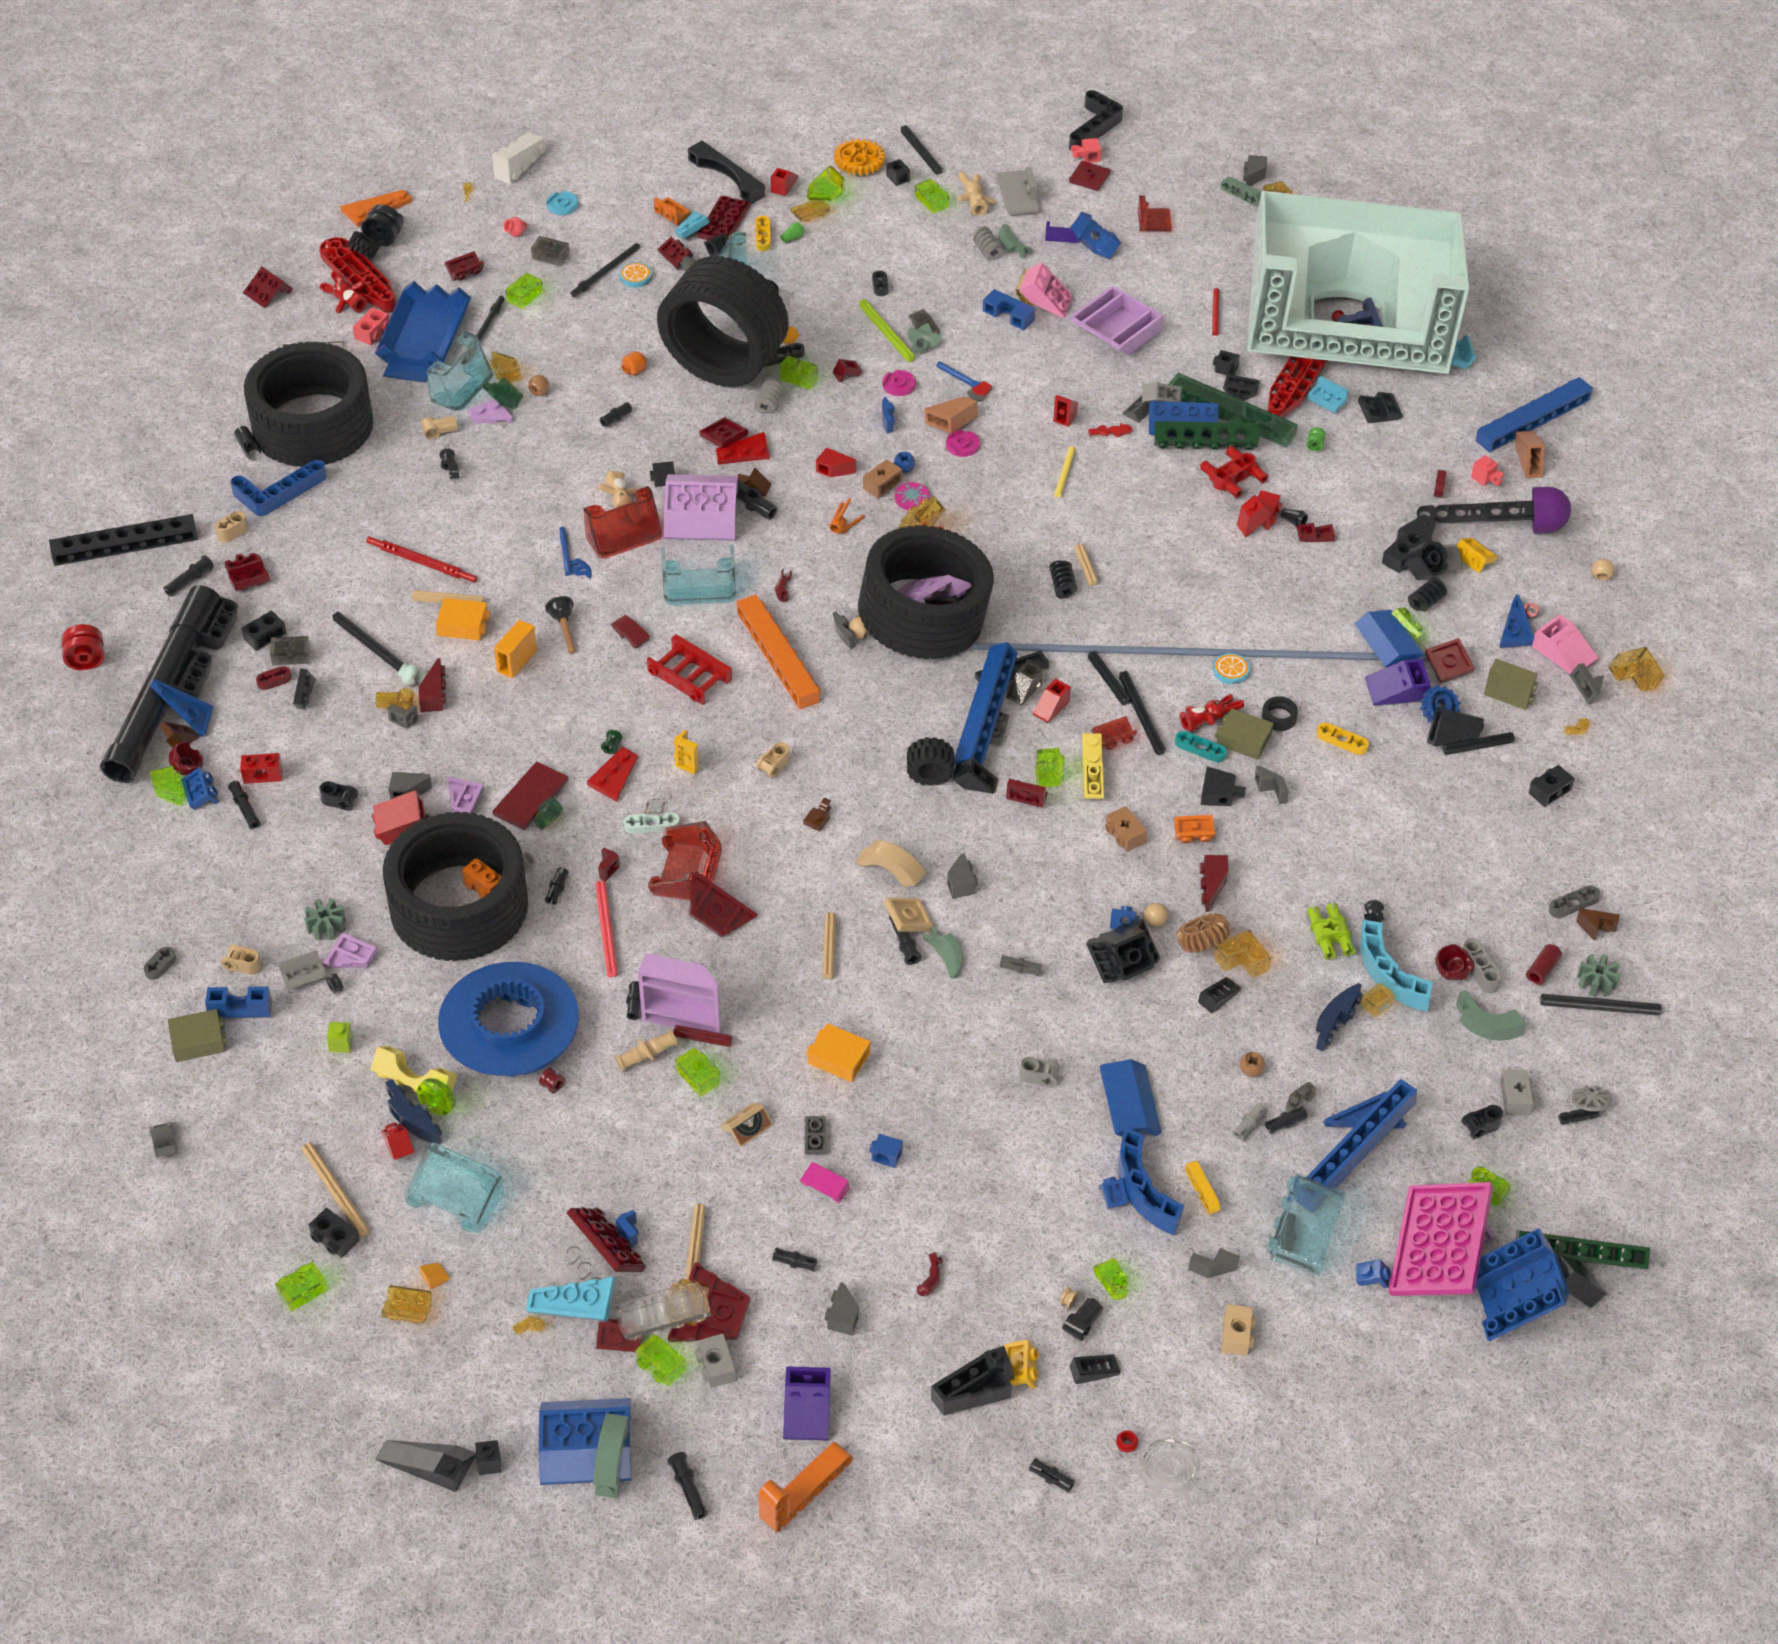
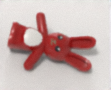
M334 270L331 272V278L335 282L334 286L328 283L320 284V289L323 292L333 294L340 300L336 307L337 313L342 312L345 304L357 313L367 306V299L356 292L365 286L364 281H359L351 287L343 280L340 273Z
M1229 694L1220 701H1208L1204 707L1187 706L1186 712L1179 714L1181 725L1189 732L1199 729L1206 721L1209 725H1214L1215 720L1221 719L1231 709H1242L1245 705L1244 700L1233 702V695Z

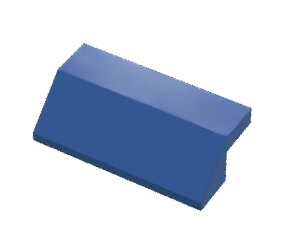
M1392 610L1367 612L1354 623L1385 668L1400 662L1402 659H1420L1424 655Z
M1129 1059L1099 1066L1115 1134L1123 1137L1125 1128L1138 1133L1142 1131L1153 1136L1161 1134L1162 1131L1146 1065Z

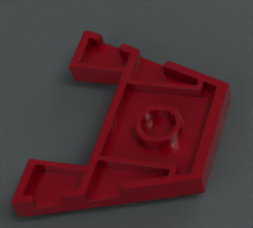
M695 1262L689 1277V1283L709 1288L696 1326L673 1321L668 1341L692 1342L724 1334L725 1340H737L751 1298L730 1283H726L718 1278L713 1272L704 1269L701 1264Z

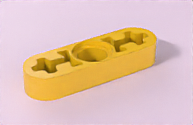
M758 216L755 219L756 249L767 251L771 247L770 219L767 216Z
M1321 723L1317 727L1316 735L1320 740L1358 755L1365 754L1368 751L1369 742L1362 736L1329 723ZM1338 737H1345L1347 741H1340Z
M1196 1160L1186 1163V1174L1195 1191L1199 1192L1200 1195L1198 1197L1207 1214L1211 1215L1220 1212L1218 1198L1199 1163Z

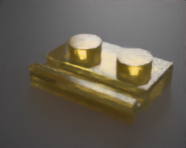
M819 198L790 208L791 214H794L801 221H809L812 217L822 216L830 211L829 205L822 200L820 201Z

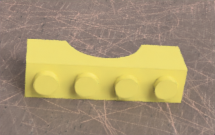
M389 1045L377 1047L370 1069L377 1072V1076L381 1078H391L395 1080L396 1084L410 1086L414 1092L421 1094L426 1093L422 1090L431 1091L430 1089H432L427 1080L430 1083L432 1082L433 1087L436 1088L437 1085V1089L441 1088L442 1084H444L445 1088H442V1093L444 1091L447 1092L444 1095L448 1097L452 1094L458 1075L438 1067L431 1069L425 1076H419L413 1073L407 1066L405 1052Z

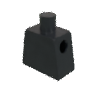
M1207 767L1200 805L1231 806L1233 797H1245L1246 787L1235 785V774Z

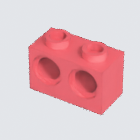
M371 308L353 326L354 339L372 345L384 333L389 322V314Z

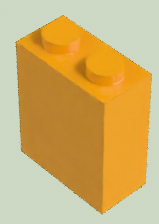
M444 598L436 621L437 636L480 641L482 634L486 633V621L490 620L491 615L487 603Z
M518 620L497 643L494 651L498 673L513 679L537 652L535 626Z
M827 1023L823 1030H819L814 1044H810L807 1049L808 1064L852 1082L871 1053V1041Z

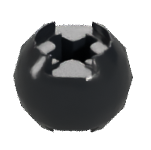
M1373 899L1364 904L1365 911L1367 912L1364 914L1365 920L1380 923L1384 920L1382 913L1384 904L1381 901Z

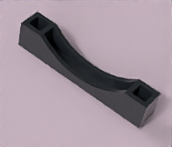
M700 141L688 148V160L699 168L712 169L731 178L738 186L740 198L753 204L765 197V185L704 141Z

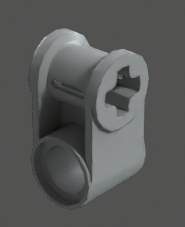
M1025 1057L1021 1061L1019 1077L1026 1083L1054 1087L1058 1082L1056 1075L1060 1065L1054 1060Z

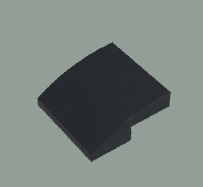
M1377 392L1375 397L1360 395L1357 400L1367 423L1394 421L1403 417L1393 393Z

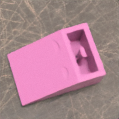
M1043 262L1027 270L1019 290L1030 303L1062 318H1065L1073 298L1071 293Z
M1560 614L1535 633L1532 647L1569 674L1578 664L1584 663L1587 668L1599 658L1576 626Z

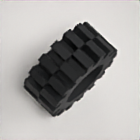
M358 231L353 232L348 242V245L354 251L368 258H374L380 248L379 243L375 239Z

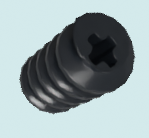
M1061 560L1050 563L1049 568L1056 596L1059 599L1069 598L1078 589L1072 564L1069 561Z
M1432 577L1408 596V603L1414 610L1425 612L1447 595V588L1439 578Z

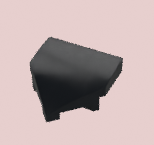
M1227 374L1223 390L1235 402L1244 401L1257 395L1260 380Z

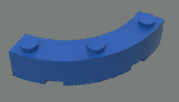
M1125 1128L1118 1156L1119 1179H1123L1127 1198L1136 1211L1148 1222L1174 1236L1181 1221L1184 1205L1169 1198L1163 1192L1160 1194L1155 1189L1142 1165L1141 1158L1145 1135Z

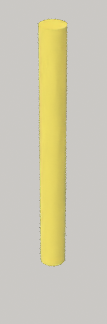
M1070 446L1054 494L1056 497H1061L1075 453L1074 446Z

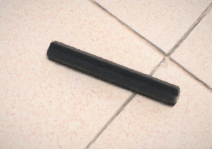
M1096 651L1090 652L1088 654L1089 661L1122 705L1129 704L1130 696Z
M1513 732L1446 744L1443 745L1442 750L1445 755L1513 743L1515 737Z

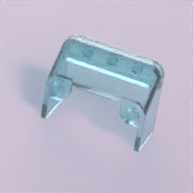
M733 544L730 545V557L719 559L715 569L681 570L680 564L677 561H666L665 548H661L663 591L666 604L671 606L730 603L736 599Z

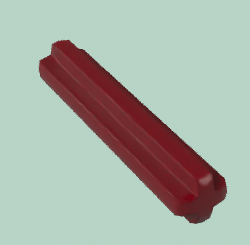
M675 1025L673 1029L674 1036L726 1047H731L733 1037L727 1034Z

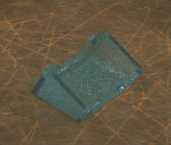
M464 331L455 340L457 344L465 346V351L451 366L435 361L427 370L431 402L455 411L462 410L494 376L477 336L467 331ZM436 368H443L440 372L434 371Z
M1296 1173L1295 1177L1290 1176L1287 1185V1192L1289 1194L1288 1197H1283L1280 1206L1283 1212L1281 1217L1277 1216L1274 1228L1277 1230L1274 1237L1270 1236L1267 1253H1270V1260L1320 1276L1326 1259V1251L1337 1218L1340 1216L1346 1193Z

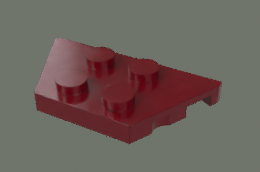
M697 871L692 875L689 916L718 936L723 937L758 916L756 912Z

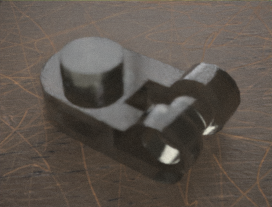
M1307 1082L1291 1093L1286 1103L1285 1111L1288 1113L1297 1109L1304 1101L1310 1102L1316 1096V1087L1311 1082Z

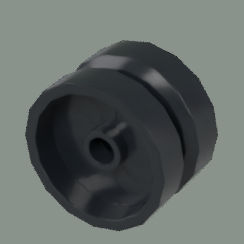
M383 204L375 205L362 223V233L375 239L380 246L388 247L393 244L403 227V219L394 208Z

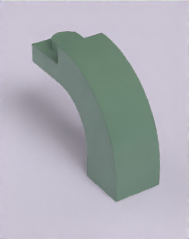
M1467 990L1459 992L1456 1006L1458 1011L1462 1013L1460 1022L1472 1033L1486 1039L1498 1041L1514 1039L1524 1034L1526 1023L1516 1009L1503 1014H1491L1479 1008Z
M608 1413L605 1415L595 1459L593 1480L595 1495L618 1498L621 1459L628 1436V1416Z

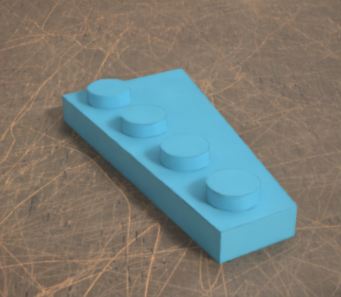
M611 1276L601 1280L593 1279L582 1283H568L564 1286L531 1289L526 1312L608 1321L616 1278Z

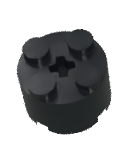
M1429 540L1413 546L1404 561L1416 580H1426L1441 575L1447 570L1448 564H1446V559L1448 558V553L1441 543Z

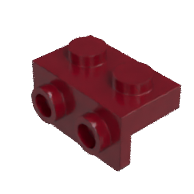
M475 251L448 260L444 265L454 281L457 279L463 280L470 274H479L483 270L484 262L480 261Z

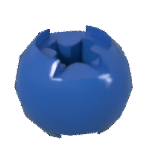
M900 452L895 456L893 464L900 467L902 473H908L913 470L915 459L909 452Z

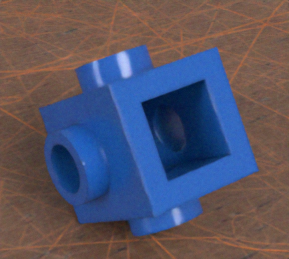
M1121 906V909L1113 908L1110 928L1116 929L1120 925L1125 924L1122 921L1123 917H1127V924H1130L1132 920L1140 919V916H1136L1137 911H1133V907Z

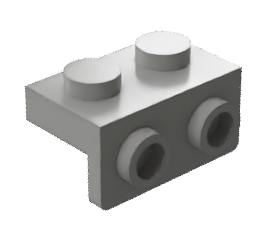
M316 950L278 963L283 981L288 990L291 988L297 989L303 984L318 982L322 978L327 977Z

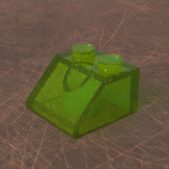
M829 165L808 185L807 199L832 201L835 197L838 198L843 193L844 177L833 166Z

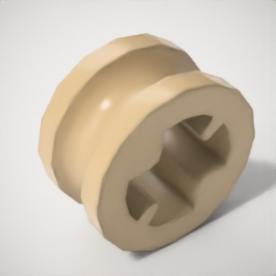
M1067 1287L1061 1296L1059 1304H1066L1067 1308L1071 1309L1077 1300L1079 1292L1076 1290L1073 1292L1070 1287Z

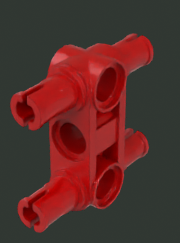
M1230 446L1226 450V455L1232 460L1219 468H1215L1207 460L1200 465V470L1209 476L1215 489L1227 491L1236 499L1243 493V489L1237 486V483L1249 476H1253L1263 484L1268 480L1269 476L1259 467L1253 454L1241 453L1234 446Z

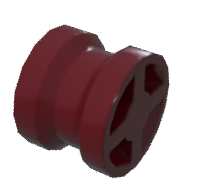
M553 1068L546 1069L539 1079V1084L542 1087H547L548 1091L552 1094L561 1089L565 1082V1077L561 1074L557 1075Z

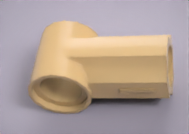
M455 416L436 420L433 417H426L421 422L425 437L429 440L438 438L441 433L458 430Z

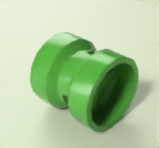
M1314 427L1309 431L1306 443L1309 450L1321 451L1323 449L1326 432L1322 428Z

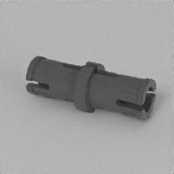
M1002 955L1000 961L1001 968L1016 970L1020 974L1024 972L1039 976L1042 966L1040 963L1025 961L1021 957L1017 959ZM1012 963L1019 964V965H1023V966H1028L1029 968L1022 967V966H1018V965H1013Z

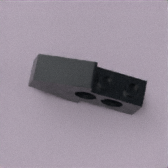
M1423 514L1400 527L1396 541L1384 551L1382 564L1398 573H1401L1404 569L1407 570L1408 566L1404 560L1409 550L1415 545L1432 540L1436 520Z

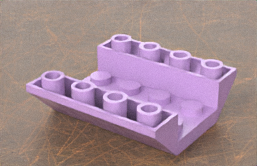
M668 474L664 500V539L735 540L738 476Z
M946 575L914 580L896 591L912 600L925 603L924 600L927 599L933 601L937 598L941 600L945 597H960L966 594V590L972 586L966 581Z

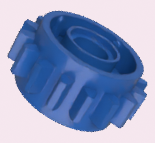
M1439 685L1434 688L1431 687L1427 690L1428 692L1423 694L1424 698L1420 700L1422 703L1420 710L1423 711V717L1428 719L1427 722H1432L1436 706L1439 707L1438 703L1445 709L1461 711L1459 709L1461 702L1458 701V695H1455L1453 689H1447V686L1442 688Z

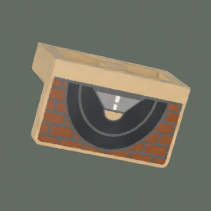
M751 1103L720 1125L725 1132L732 1133L738 1146H743L772 1126V1122L762 1103Z

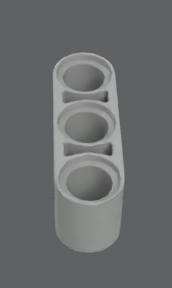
M1474 938L1467 939L1464 942L1463 949L1466 950L1473 960L1474 968L1470 971L1482 991L1489 994L1496 992L1501 978L1499 970L1479 940Z

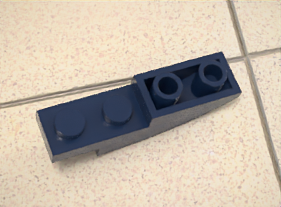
M1355 984L1341 992L1322 1011L1316 1026V1031L1320 1032L1316 1049L1324 1051L1326 1045L1330 1046L1333 1041V1031H1338L1341 1023L1346 1025L1348 1019H1353L1356 1012L1354 1007L1356 1004L1360 1005L1363 998V993H1361L1362 984Z
M393 1079L385 1082L387 1094L391 1098L387 1100L389 1111L393 1117L418 1138L435 1145H440L442 1131L438 1124H433L429 1111L427 1109L424 1110L420 1104L414 1106L411 1099H406L402 1086L400 1084L397 1085Z

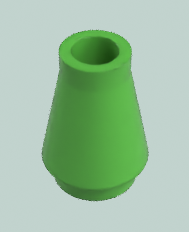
M799 222L792 223L780 235V238L786 244L789 241L802 237L805 230Z

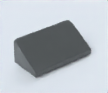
M1141 395L1122 414L1139 423L1149 414V403L1142 402Z

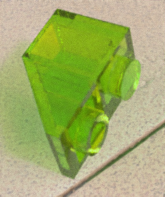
M173 766L150 771L156 797L178 806L182 805L181 798H184L182 786L178 787L177 785L181 784L179 772L175 773Z

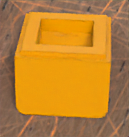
M789 327L783 343L793 344L799 337L795 327Z
M439 1262L419 1267L420 1275L431 1290L450 1280V1277Z

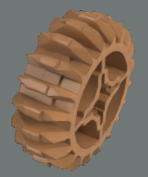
M1209 913L1208 915L1196 917L1193 920H1189L1188 923H1184L1177 931L1179 946H1181L1184 952L1198 953L1199 951L1211 949L1228 938L1231 934L1230 925L1223 914Z

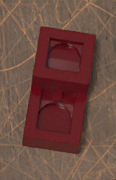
M1313 522L1297 526L1299 541H1336L1333 524L1315 527Z
M627 615L622 616L611 624L619 636L625 637L635 649L650 639L649 634Z

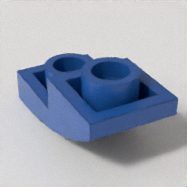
M883 397L882 423L888 434L893 432V425H895L893 417L895 409L893 403H890L887 397Z

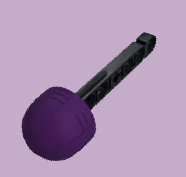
M1533 487L1532 501L1449 504L1436 507L1434 505H1424L1417 509V518L1420 517L1421 512L1425 511L1430 514L1429 517L1439 523L1532 520L1533 533H1551L1560 530L1568 522L1571 515V503L1567 495L1557 488ZM1512 508H1517L1519 510V513L1512 514L1509 512V510ZM1493 509H1499L1501 510V513L1499 515H1494L1491 511ZM1458 510H1463L1465 515L1457 516L1455 513ZM1477 510H1480V515H1477ZM1445 511L1447 512V515L1445 517H1440L1438 515V512Z

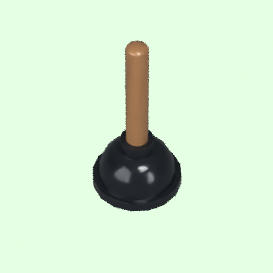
M567 596L555 597L546 603L545 610L553 619L561 623L568 652L573 654L576 650L568 625V617L572 613L574 602Z

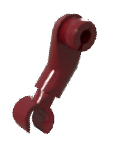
M782 569L781 579H779L775 586V593L781 602H785L789 598L785 587L787 581L791 580V570L789 577H786L783 574L784 569Z
M936 1252L929 1254L931 1262L929 1277L917 1286V1293L920 1296L930 1295L940 1284V1267L938 1265L943 1263V1259L937 1257Z

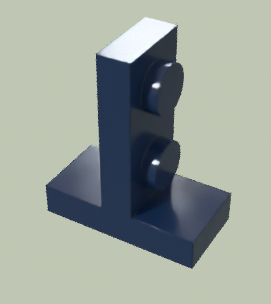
M1372 297L1365 299L1362 307L1363 311H1358L1351 315H1342L1337 318V322L1383 326Z

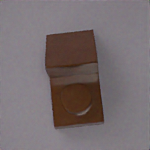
M756 468L753 469L750 476L737 475L739 481L749 488L759 489L761 496L766 497L771 483Z
M163 721L159 727L165 733L164 735L167 737L166 742L172 748L176 744L189 742L190 744L200 737L187 725Z
M1580 908L1576 923L1595 941L1598 929L1605 932H1616L1620 914Z

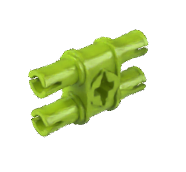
M1335 902L1333 903L1334 908L1331 903L1326 906V911L1329 915V918L1322 919L1318 906H1314L1315 912L1313 907L1307 909V914L1311 921L1310 929L1314 933L1316 944L1321 947L1325 960H1329L1328 954L1330 959L1336 957L1332 943H1340L1343 955L1346 957L1348 956L1347 951L1350 956L1356 952L1351 941L1352 933L1347 927L1346 918L1341 915L1338 904Z

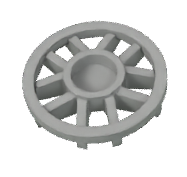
M1585 1085V1088L1574 1090L1572 1102L1583 1110L1601 1111L1610 1107L1612 1095L1609 1094V1090L1599 1089L1597 1085H1594V1088Z

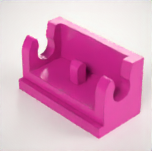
M811 1162L800 1179L804 1186L807 1187L808 1185L829 1196L838 1204L850 1189L847 1179L814 1162Z

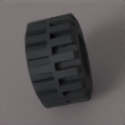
M925 737V739H918L917 742H913L908 747L907 774H909L910 779H914V782L920 783V785L932 786L940 785V783H945L947 779L952 778L955 772L954 749L950 746L949 742H945L944 739H937V737Z

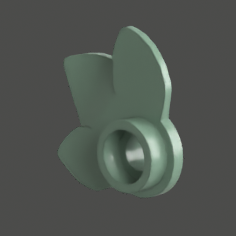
M926 323L918 330L910 327L908 339L912 342L913 350L916 353L922 354L929 348L936 347L939 344L941 334H932L930 325ZM922 344L924 347L919 348L918 345Z

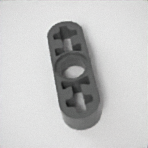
M1589 885L1556 898L1550 903L1549 913L1555 918H1562L1579 911L1580 908L1596 904L1600 897V890L1595 886ZM1575 899L1580 904L1573 905L1569 902V900Z

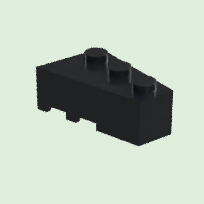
M984 1354L933 1384L931 1386V1400L943 1415L1009 1399L1011 1398L1012 1384L999 1369L990 1371Z

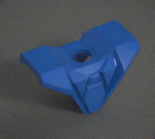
M1081 211L1077 219L1070 226L1077 239L1093 253L1108 259L1112 257L1121 244L1114 232L1103 229L1101 225L1092 219V215ZM1091 233L1099 237V239L1093 240L1091 238Z

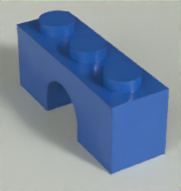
M996 289L983 299V312L994 317H998L1002 313H1010V324L1023 331L1035 320L1036 308Z
M269 986L248 987L247 995L242 997L232 995L228 987H207L205 1006L207 1011L217 1009L218 1016H223V1018L270 1017L272 998Z

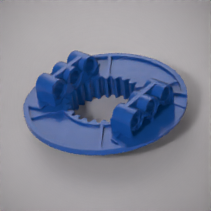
M525 962L495 963L469 973L450 989L441 1004L438 1016V1028L442 1044L456 1061L480 1073L510 1077L536 1072L557 1060L572 1043L579 1023L577 1000L568 984L554 972L539 965ZM496 996H498L501 1000L508 1002L516 1001L519 1005L527 1008L533 1006L537 1013L535 1014L536 1019H532L533 1025L528 1024L527 1030L521 1028L520 1033L513 1031L512 1035H509L505 1032L501 1036L499 1032L493 1034L491 1029L486 1031V1026H482L479 1020L480 1010L484 1009V1004H489V999L496 1000Z

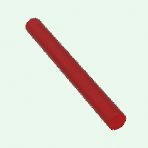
M1219 288L1213 289L1212 335L1214 336L1219 334Z

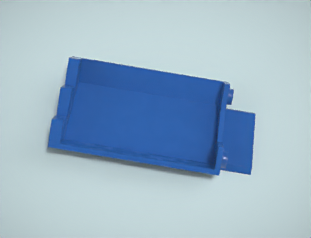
M415 281L407 285L401 293L375 351L378 357L388 363L382 377L426 383L432 369L434 370L444 363L472 297L460 287L448 294L437 284L427 291Z

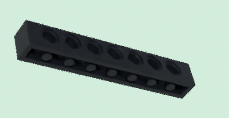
M193 514L50 539L49 544L54 566L196 541L198 540L194 516Z

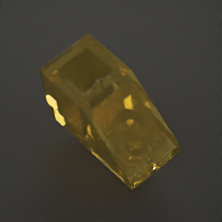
M495 351L491 352L492 359L489 362L491 369H495L496 380H500L502 385L522 381L521 370L516 358Z

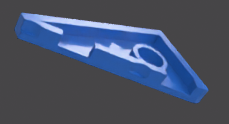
M1516 594L1515 598H1513L1500 641V648L1533 645L1534 635L1519 594Z
M153 679L150 686L200 736L204 737L214 706L157 679Z
M1385 1091L1324 1119L1323 1124L1325 1127L1354 1128L1387 1092ZM1402 1118L1392 1129H1402L1407 1124Z

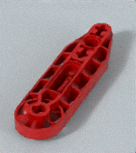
M333 237L322 242L319 248L320 257L333 271L339 272L343 280L351 287L359 281H364L365 286L356 292L363 295L368 303L381 309L383 312L391 313L394 311L396 298L389 280L363 254L354 251L348 245L349 241L345 238Z
M1289 357L1270 388L1267 411L1270 421H1282L1284 417L1302 404L1328 360Z

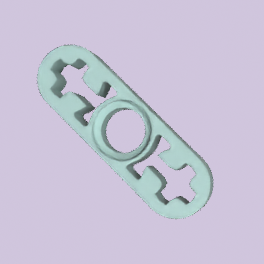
M673 812L629 815L623 821L624 830L628 833L674 831L680 826L679 816ZM655 821L657 824L649 826L647 822Z

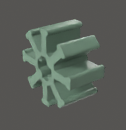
M321 899L315 900L316 910L309 906L305 909L306 917L304 921L308 934L313 932L314 938L321 940L323 933L327 932L329 940L335 939L334 929L341 933L345 930L344 922L346 919L342 905L336 907L335 900L329 899L327 906L323 907Z
M1594 954L1588 955L1586 963L1582 961L1577 974V977H1580L1578 985L1581 989L1591 985L1589 991L1591 996H1596L1598 988L1603 992V996H1608L1611 989H1616L1621 975L1620 973L1617 974L1619 965L1617 962L1606 966L1607 955L1602 954L1598 963L1594 958Z

